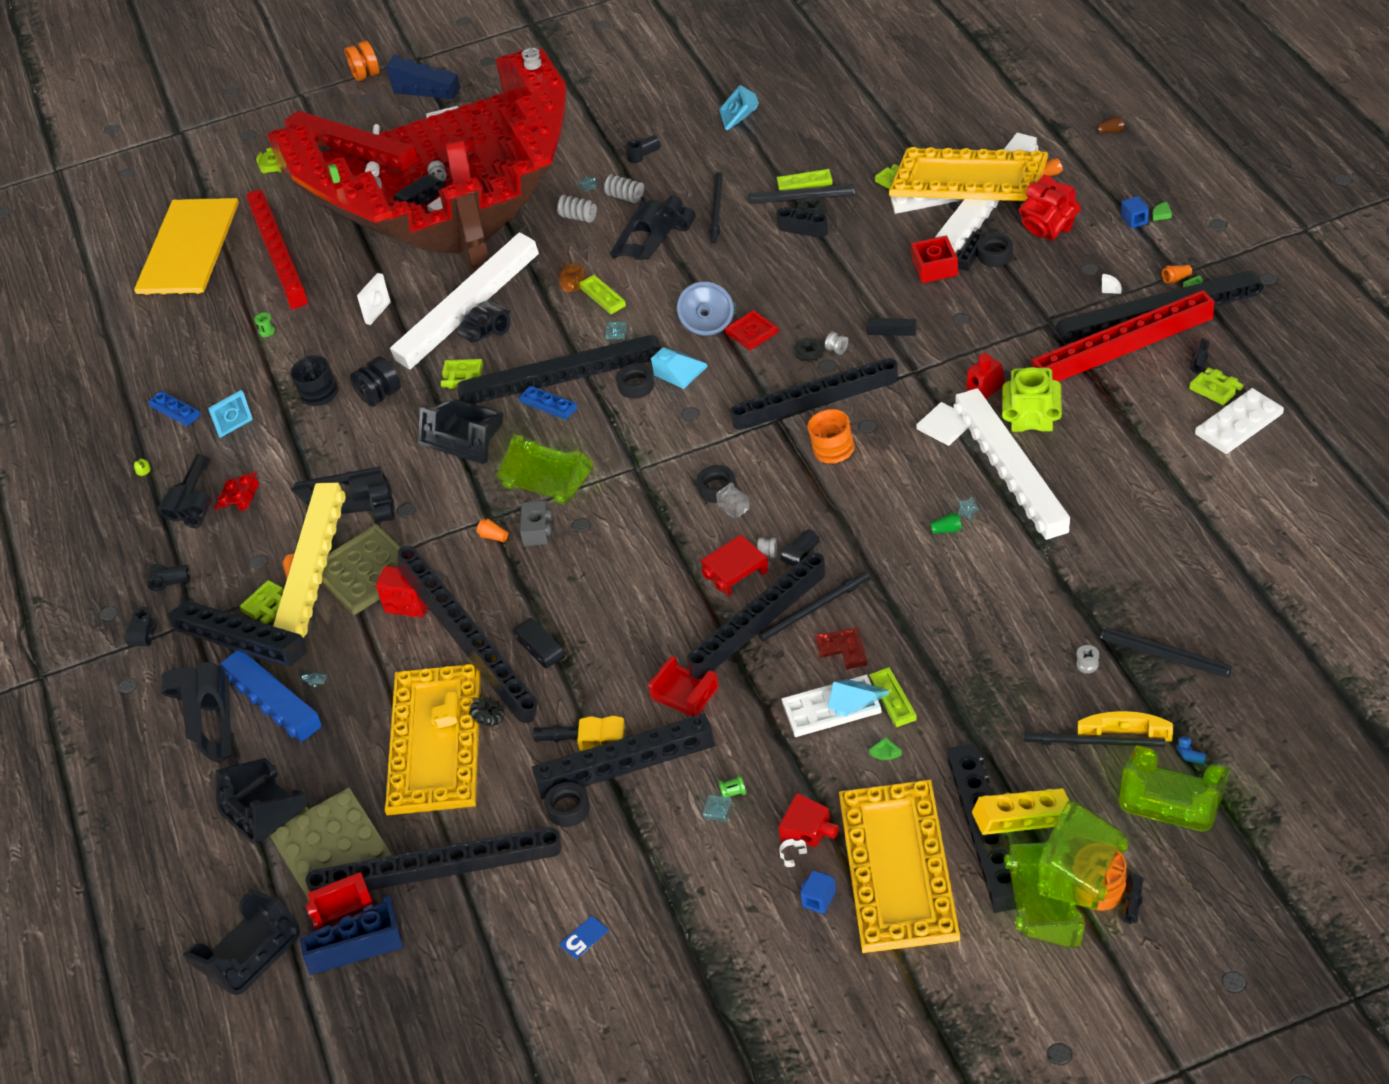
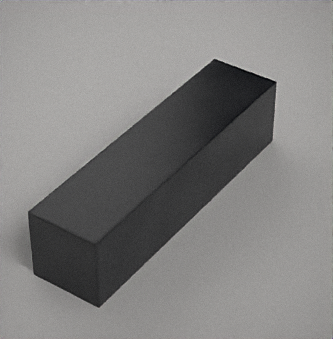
M972 232L958 257V269L969 271L977 257L978 241L984 236V233Z
M868 318V335L916 336V319Z

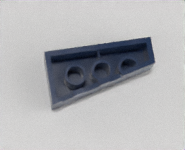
M395 54L387 64L393 93L453 99L460 89L456 73L440 68L433 69L424 63L422 65L416 64L414 60L408 58L407 60L400 59V56Z
M391 896L382 898L383 902L374 907L372 904L364 907L363 912L353 917L348 915L341 918V921L333 927L327 925L300 938L302 956L309 974H316L403 948L397 914Z

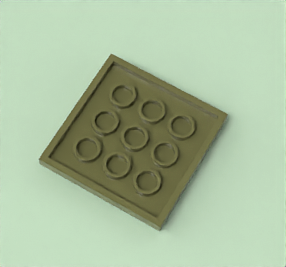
M376 524L328 554L327 565L324 567L322 574V584L354 616L380 599L375 584L384 566L397 568L398 550L401 547Z
M350 788L294 817L269 836L308 901L307 893H309L305 879L310 871L392 856Z

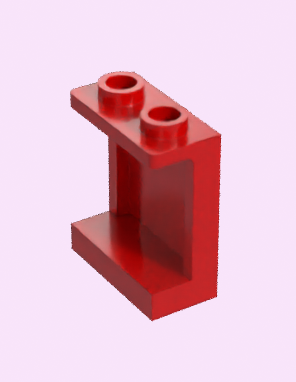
M739 535L701 559V572L704 578L711 580L720 592L723 591L727 596L732 594V585L755 570L761 575L769 572L767 557L742 535Z
M671 656L667 662L662 664L657 675L651 678L648 688L652 700L694 717L701 712L717 691L719 684L717 673L709 670L703 679H694L690 676L689 669L679 666L676 657Z
M360 872L307 893L310 903L305 904L317 931L343 917L363 911L364 907L370 904L373 905V902Z

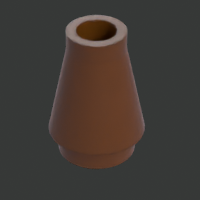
M1116 115L1097 124L1099 134L1121 133L1122 130H1125L1122 116L1117 117Z

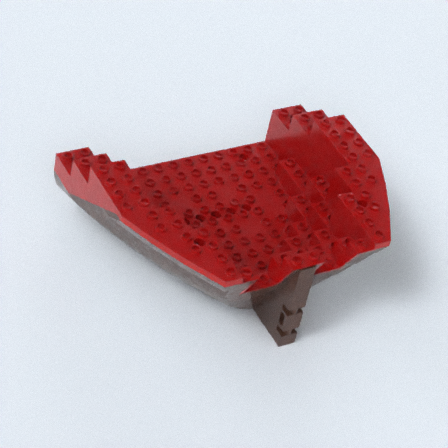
M543 48L538 49L542 65L534 70H528L524 67L525 60L522 58L524 50L495 59L502 89L501 94H496L468 105H462L459 108L447 110L444 113L432 115L379 134L380 136L414 146L418 162L404 172L378 164L380 170L377 177L381 180V189L372 172H365L366 165L370 162L369 160L334 149L321 152L308 125L304 126V124L300 123L291 124L288 127L267 133V136L283 175L308 195L342 216L405 244L422 250L461 253L471 274H473L489 260L485 241L497 233L507 221L513 219L521 205L526 204L533 190L537 189L541 176L547 173L552 164L561 136L565 115L566 83ZM473 136L475 152L468 155L472 179L453 184L446 143L456 138ZM432 161H441L444 164L447 177L443 181L445 188L439 190V196L422 206L420 204L416 205L415 202L407 203L406 201L399 202L398 200H393L396 192L428 175L427 168ZM335 164L337 166L340 182L333 183L328 165ZM440 197L443 208L432 212L428 211L427 205Z

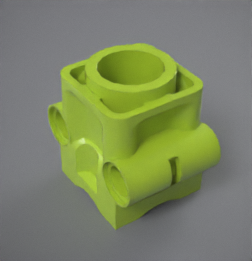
M1030 367L1016 368L1011 371V381L1004 383L1002 387V417L1004 420L1012 423V432H1023L1030 429L1053 431V421L1059 420L1062 416V388L1058 381L1052 380V370L1049 368Z

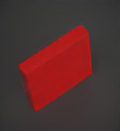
M754 310L725 328V333L749 351L779 332L776 325Z

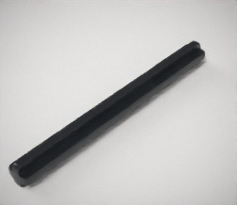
M850 184L749 193L748 199L750 204L801 200L807 197L848 196L855 194V186Z
M1104 627L1101 632V639L1221 677L1228 678L1232 671V666L1109 627Z

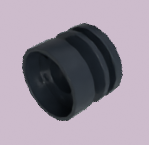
M318 355L307 356L300 359L292 367L290 376L301 400L306 405H323L336 396L339 386L326 358Z
M377 356L369 361L366 367L362 366L358 371L356 370L350 374L351 383L355 391L371 407L382 402L385 396H390L401 389L400 379L396 371L381 356Z

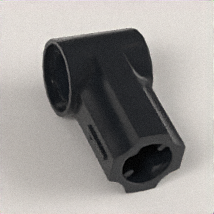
M652 135L641 141H628L626 144L628 161L631 163L641 162L643 156L659 150L661 145L658 137Z
M810 529L803 531L792 545L787 544L784 547L781 560L795 566L820 542L819 536Z
M155 564L149 568L148 587L153 591H162L166 588V585L190 582L188 565L166 568L164 565Z

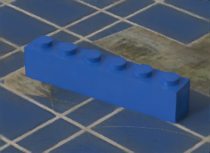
M236 651L220 663L224 674L229 675V683L234 684L235 689L240 694L244 693L253 705L257 704L264 715H270L277 726H283L291 738L296 737L300 742H303L322 727L317 713L246 653Z

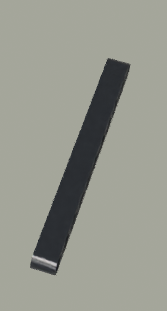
M1245 271L1065 318L1057 323L1056 330L1065 344H1071L1202 290L1214 300L1215 307L1256 296L1262 292L1264 285L1254 271Z
M648 335L463 380L457 384V393L459 400L477 404L522 393L529 386L539 389L621 369L633 363L650 362L651 358L662 348L657 336Z
M411 546L399 548L397 557L399 572L514 716L522 723L532 722L536 717L537 699L417 550Z
M547 827L315 869L307 874L305 881L309 892L337 882L339 879L361 872L362 875L369 874L363 879L367 889L374 890L557 856L561 852L562 844L558 830ZM548 841H555L554 843L547 844ZM525 845H532L529 848H523ZM503 849H509L506 852H500ZM480 853H485L483 856H477ZM458 857H461V858H462V859H460V860H458V861H454L455 858H458ZM435 861H438V862H439V863H437V864H435V865H430L432 862H435ZM410 866H415L413 869H407ZM387 870H392L390 873H384Z

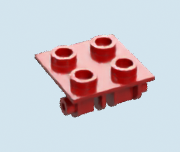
M257 472L243 474L238 478L227 480L221 495L217 498L214 510L236 504L240 511L248 509L259 486L258 479L254 478Z

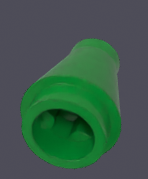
M952 512L930 522L933 534L957 533L958 530L963 529L959 513L953 514Z

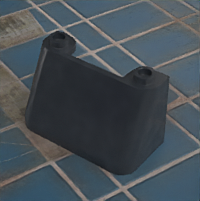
M266 758L216 770V802L218 810L252 844L264 841L276 832L279 827L284 826L304 811L308 804V797L301 789H294L292 795H289L275 783L277 769Z
M253 889L241 899L239 904V910L245 919L212 951L207 945L197 943L183 954L193 967L225 991L234 995H239L250 987L296 942L300 935L298 923L279 898Z

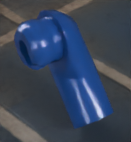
M1180 737L1176 744V749L1185 761L1204 765L1207 754L1194 751L1190 746V738Z

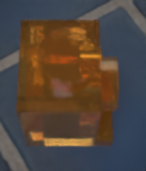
M566 264L559 276L561 289L566 292L578 291L580 288L579 282L586 279L584 266Z

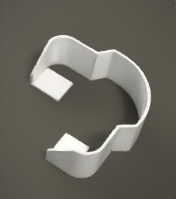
M789 839L780 845V857L784 859V854L781 853L782 850L790 845L795 847L804 846L805 848L799 849V854L807 853L806 843L803 840L794 841ZM784 859L786 867L795 866L794 860L786 861Z

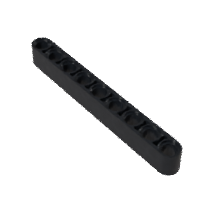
M886 358L735 404L731 407L733 427L737 430H744L894 384L898 381L897 361L892 358Z
M820 553L808 554L692 650L687 657L690 676L694 679H703L709 670L714 671L825 577L824 556Z

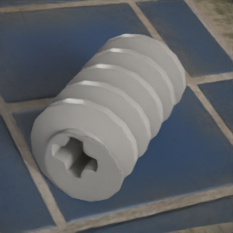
M610 174L605 181L604 191L608 196L635 204L643 196L644 184Z
M563 194L559 198L557 212L564 218H573L574 220L591 223L596 216L597 206L592 204L591 200L585 201L583 198L579 200L578 197H567Z

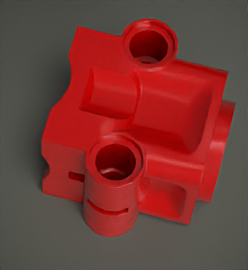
M1043 174L1038 182H1032L1028 186L1026 191L1028 198L1018 209L1022 218V224L1030 233L1039 238H1047L1054 241L1061 231L1067 233L1071 230L1074 218L1080 212L1081 207L1076 202L1074 187L1058 183L1052 177Z

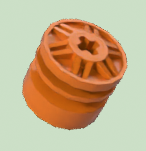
M828 409L813 415L807 427L814 456L824 463H838L847 459L853 453L855 447L848 416L837 409Z
M1104 844L1087 846L1078 853L1074 865V892L1077 899L1084 906L1092 910L1104 911L1113 909L1122 902L1123 894L1126 891L1127 868L1124 855L1116 848Z

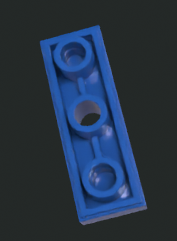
M529 386L519 397L520 403L565 420L577 409V403Z
M163 391L156 393L148 401L150 407L185 426H189L201 416L199 410Z

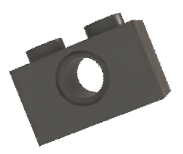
M546 501L521 504L520 533L524 546L548 544V536L552 535L551 524L549 523V521H552L551 508H547Z

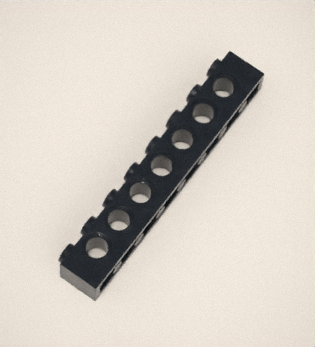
M185 600L168 614L177 632L291 667L308 652L304 638L298 633Z
M706 713L544 762L532 766L541 800H543L549 789L556 784L574 782L582 787L712 748L715 747L711 726Z
M975 743L947 748L949 768L993 911L998 913L1023 908V897H1026V890L1023 882L1019 883L1018 877H1020L1017 863L1012 862L1011 858H1014L1011 844H1007L1005 840L1007 839V832L982 835L972 814L979 797L995 795L993 787L989 788L987 784L990 783L988 771L982 768V765H984L982 752H977Z

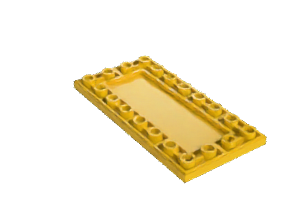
M932 147L927 149L907 148L890 187L889 194L896 197L1025 201L1028 198L1026 196L1028 186L1032 182H1038L1043 174L1048 159V152H1041L1039 150L1031 152L1022 150L1005 151L1003 149L994 151L987 149L970 150L967 148L962 150L951 148L935 149Z
M238 198L172 200L135 286L136 294L204 293L239 205Z
M474 664L395 672L385 803L386 815L476 806L479 723L471 717L470 706L474 699H480L481 673ZM455 692L458 695L457 723L447 727L434 728V724L430 721L431 709L444 705L446 693Z
M931 780L839 791L862 953L960 941Z

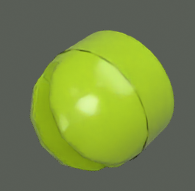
M141 458L134 463V470L137 475H146L151 470L149 462Z

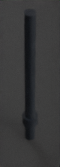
M717 172L715 178L712 222L709 226L711 243L717 242V236L720 233L719 213L723 179L721 172Z
M863 572L853 579L845 580L838 588L759 633V638L765 641L844 593L857 589L856 586L869 579L868 574Z
M1043 731V733L1024 732V742H1042V745L1071 743L1165 747V738L1052 734V731Z

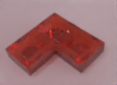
M858 627L815 636L820 658L842 654L846 670L867 666V658Z

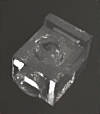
M732 482L716 493L718 508L734 519L750 509L749 497L735 488Z

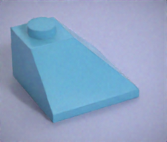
M739 85L721 106L719 111L726 130L742 121L757 108L759 103L755 93Z
M665 347L651 358L654 376L682 389L687 387L708 367L706 363L678 350Z
M242 390L208 408L220 438L253 420Z
M850 679L834 681L828 708L835 710L834 713L837 715L848 716V714L855 713L889 694V690Z

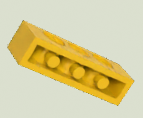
M1062 788L1014 794L1006 793L994 796L985 795L978 798L972 814L982 835L1067 826L1075 810Z

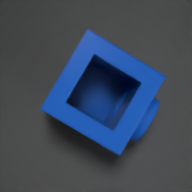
M1139 196L1121 201V217L1130 228L1148 223L1149 208Z
M812 871L809 878L804 879L801 886L802 907L825 914L836 893L835 878L826 873Z

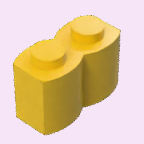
M590 716L579 719L578 746L580 751L625 738V722L622 717L610 716L601 719Z

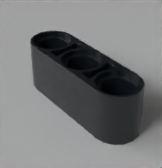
M428 174L396 192L393 200H398L399 202L406 201L407 203L415 202L416 205L420 204L422 206L439 196V190L445 188V183L434 175Z
M782 207L776 212L778 229L780 231L812 237H824L828 234L827 217L823 213L790 207Z
M531 617L512 629L516 640L545 669L565 657L560 645Z

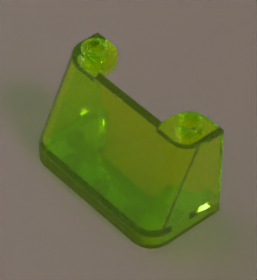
M513 434L496 476L502 482L501 485L509 489L516 487L551 497L560 504L570 502L591 473L594 463L582 452L574 450V453H564L539 446L534 441L525 442L523 436Z
M1136 745L1123 769L1119 794L1121 809L1130 814L1197 831L1210 830L1215 822L1222 801L1230 768L1221 765H1211L1206 769L1203 779L1157 768L1158 756L1152 749Z
M1067 801L1041 855L1038 894L1096 910L1099 902L1104 901L1106 898L1107 886H1104V879L1117 850L1120 853H1126L1129 839L1125 838L1124 832L1080 803Z
M1069 842L1010 844L1009 854L1004 856L1005 869H1009L1018 915L1015 917L1016 931H1020L1024 937L1068 948H1079L1082 942L1085 921L1083 914L1076 910L1070 880L1071 866L1067 861V856L1070 855Z

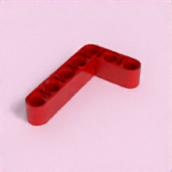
M473 136L456 138L446 143L453 184L472 179L468 155L475 152Z

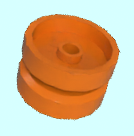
M367 40L359 42L357 48L351 45L344 49L348 66L357 82L365 80L367 74L370 77L379 75L380 70L376 56Z

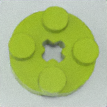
M271 147L267 148V152L264 154L262 152L258 154L256 161L262 173L282 172Z

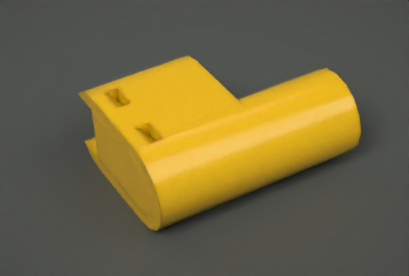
M455 692L446 693L444 705L431 709L430 721L434 724V728L447 727L457 723L458 695Z

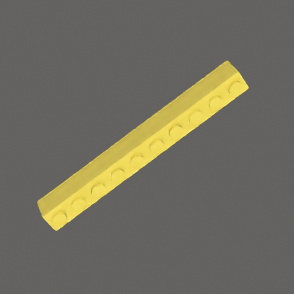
M339 483L315 484L273 625L280 629L298 633L303 638L308 631V622L313 614L312 608L314 601L317 600V591L319 584L322 583L323 570L327 565V556L332 548L331 542L333 535L336 534L337 521L341 516V507L346 498L345 492L342 491Z

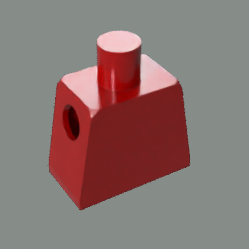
M983 353L979 355V361L968 370L966 392L978 388L984 398L988 399L1003 386L1005 378L1002 364L991 358L989 354Z
M796 793L778 827L780 841L784 842L789 839L794 841L803 840L806 846L811 847L818 846L823 836L835 839L839 830L838 825L830 823L829 809L798 793Z

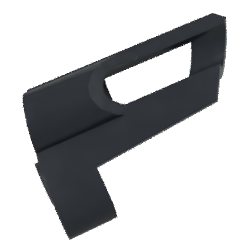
M674 195L669 196L664 203L655 200L642 201L611 250L610 255L612 259H616L619 256H632L634 260L650 259L672 228L680 231H687L696 218L695 212L691 208H683L682 200ZM647 231L650 233L643 246L639 244L624 245L632 232Z
M488 299L486 302L473 307L467 316H464V320L458 327L457 334L471 343L480 341L492 333L503 335L509 330V313L511 311Z
M197 453L183 482L167 489L157 509L159 514L164 517V520L168 519L177 522L183 519L184 524L190 528L196 529L200 527L210 506L211 499L208 493L204 491L194 492V488L202 470L206 471L211 461L210 458Z
M380 466L296 482L293 488H291L309 506L313 494L311 488H314L316 483L346 484L350 487L352 498L345 499L341 507V514L372 510L374 523L395 519L392 488Z
M210 662L199 663L196 668L185 667L164 672L162 674V694L166 697L177 698L179 701L182 700L186 738L196 742L201 752L207 758L214 762L222 763L231 756L229 675L224 674L220 666ZM220 708V743L208 740L202 733L201 709L212 711Z

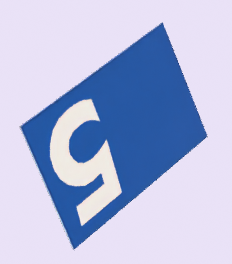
M591 916L565 938L559 946L575 959H578L604 936L609 929Z

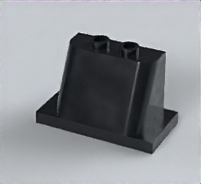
M456 398L433 408L424 405L420 407L418 444L484 464L488 460L489 441L502 426L503 412Z

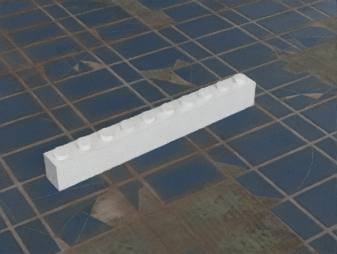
M1016 133L1004 150L1033 152L1038 150L1037 137ZM965 199L935 238L947 235L957 256L965 247L972 232L980 229L982 222L989 217L992 209L996 208L999 200Z
M519 232L390 347L395 361L409 370L419 363L421 359L461 324L464 316H467L473 307L486 302L539 254L535 241Z
M979 389L957 394L954 411L957 415L962 414L963 424L971 431L973 439L978 441L982 452L987 454L991 465L996 467L1000 478L1005 480L1009 491L1014 493L1018 504L1023 506L1027 517L1035 523L1036 530L1039 533L1041 532L1046 540L1069 533V515Z

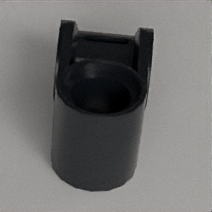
M139 607L133 612L125 634L128 646L151 645L157 624L151 618L149 608Z

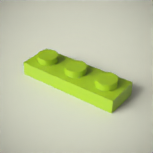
M830 169L780 176L777 177L779 191L826 187L832 185Z
M592 275L579 282L580 289L610 315L626 307L625 300L597 276Z
M890 667L869 674V680L873 686L889 690V694L880 700L896 728L917 720L915 711Z

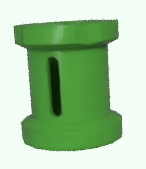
M264 312L256 315L254 321L259 327V335L261 337H269L274 334L275 328L271 325L270 314Z
M737 775L735 779L725 782L722 780L718 781L723 801L737 794L746 795L741 775Z

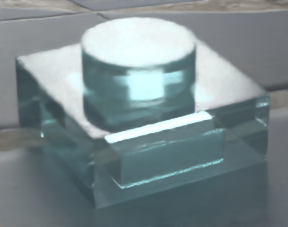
M608 322L605 333L606 340H625L627 323Z
M709 795L703 811L704 819L726 822L732 805L731 798Z

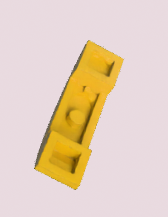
M1106 712L1079 720L1078 735H1101V732L1148 734V737L1165 738V741L1172 742L1173 723L1157 716L1139 712Z

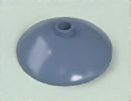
M698 282L688 286L678 299V318L688 331L696 335H716L730 324L733 317L734 307L730 295L721 286L711 282ZM701 312H706L707 315L703 316Z

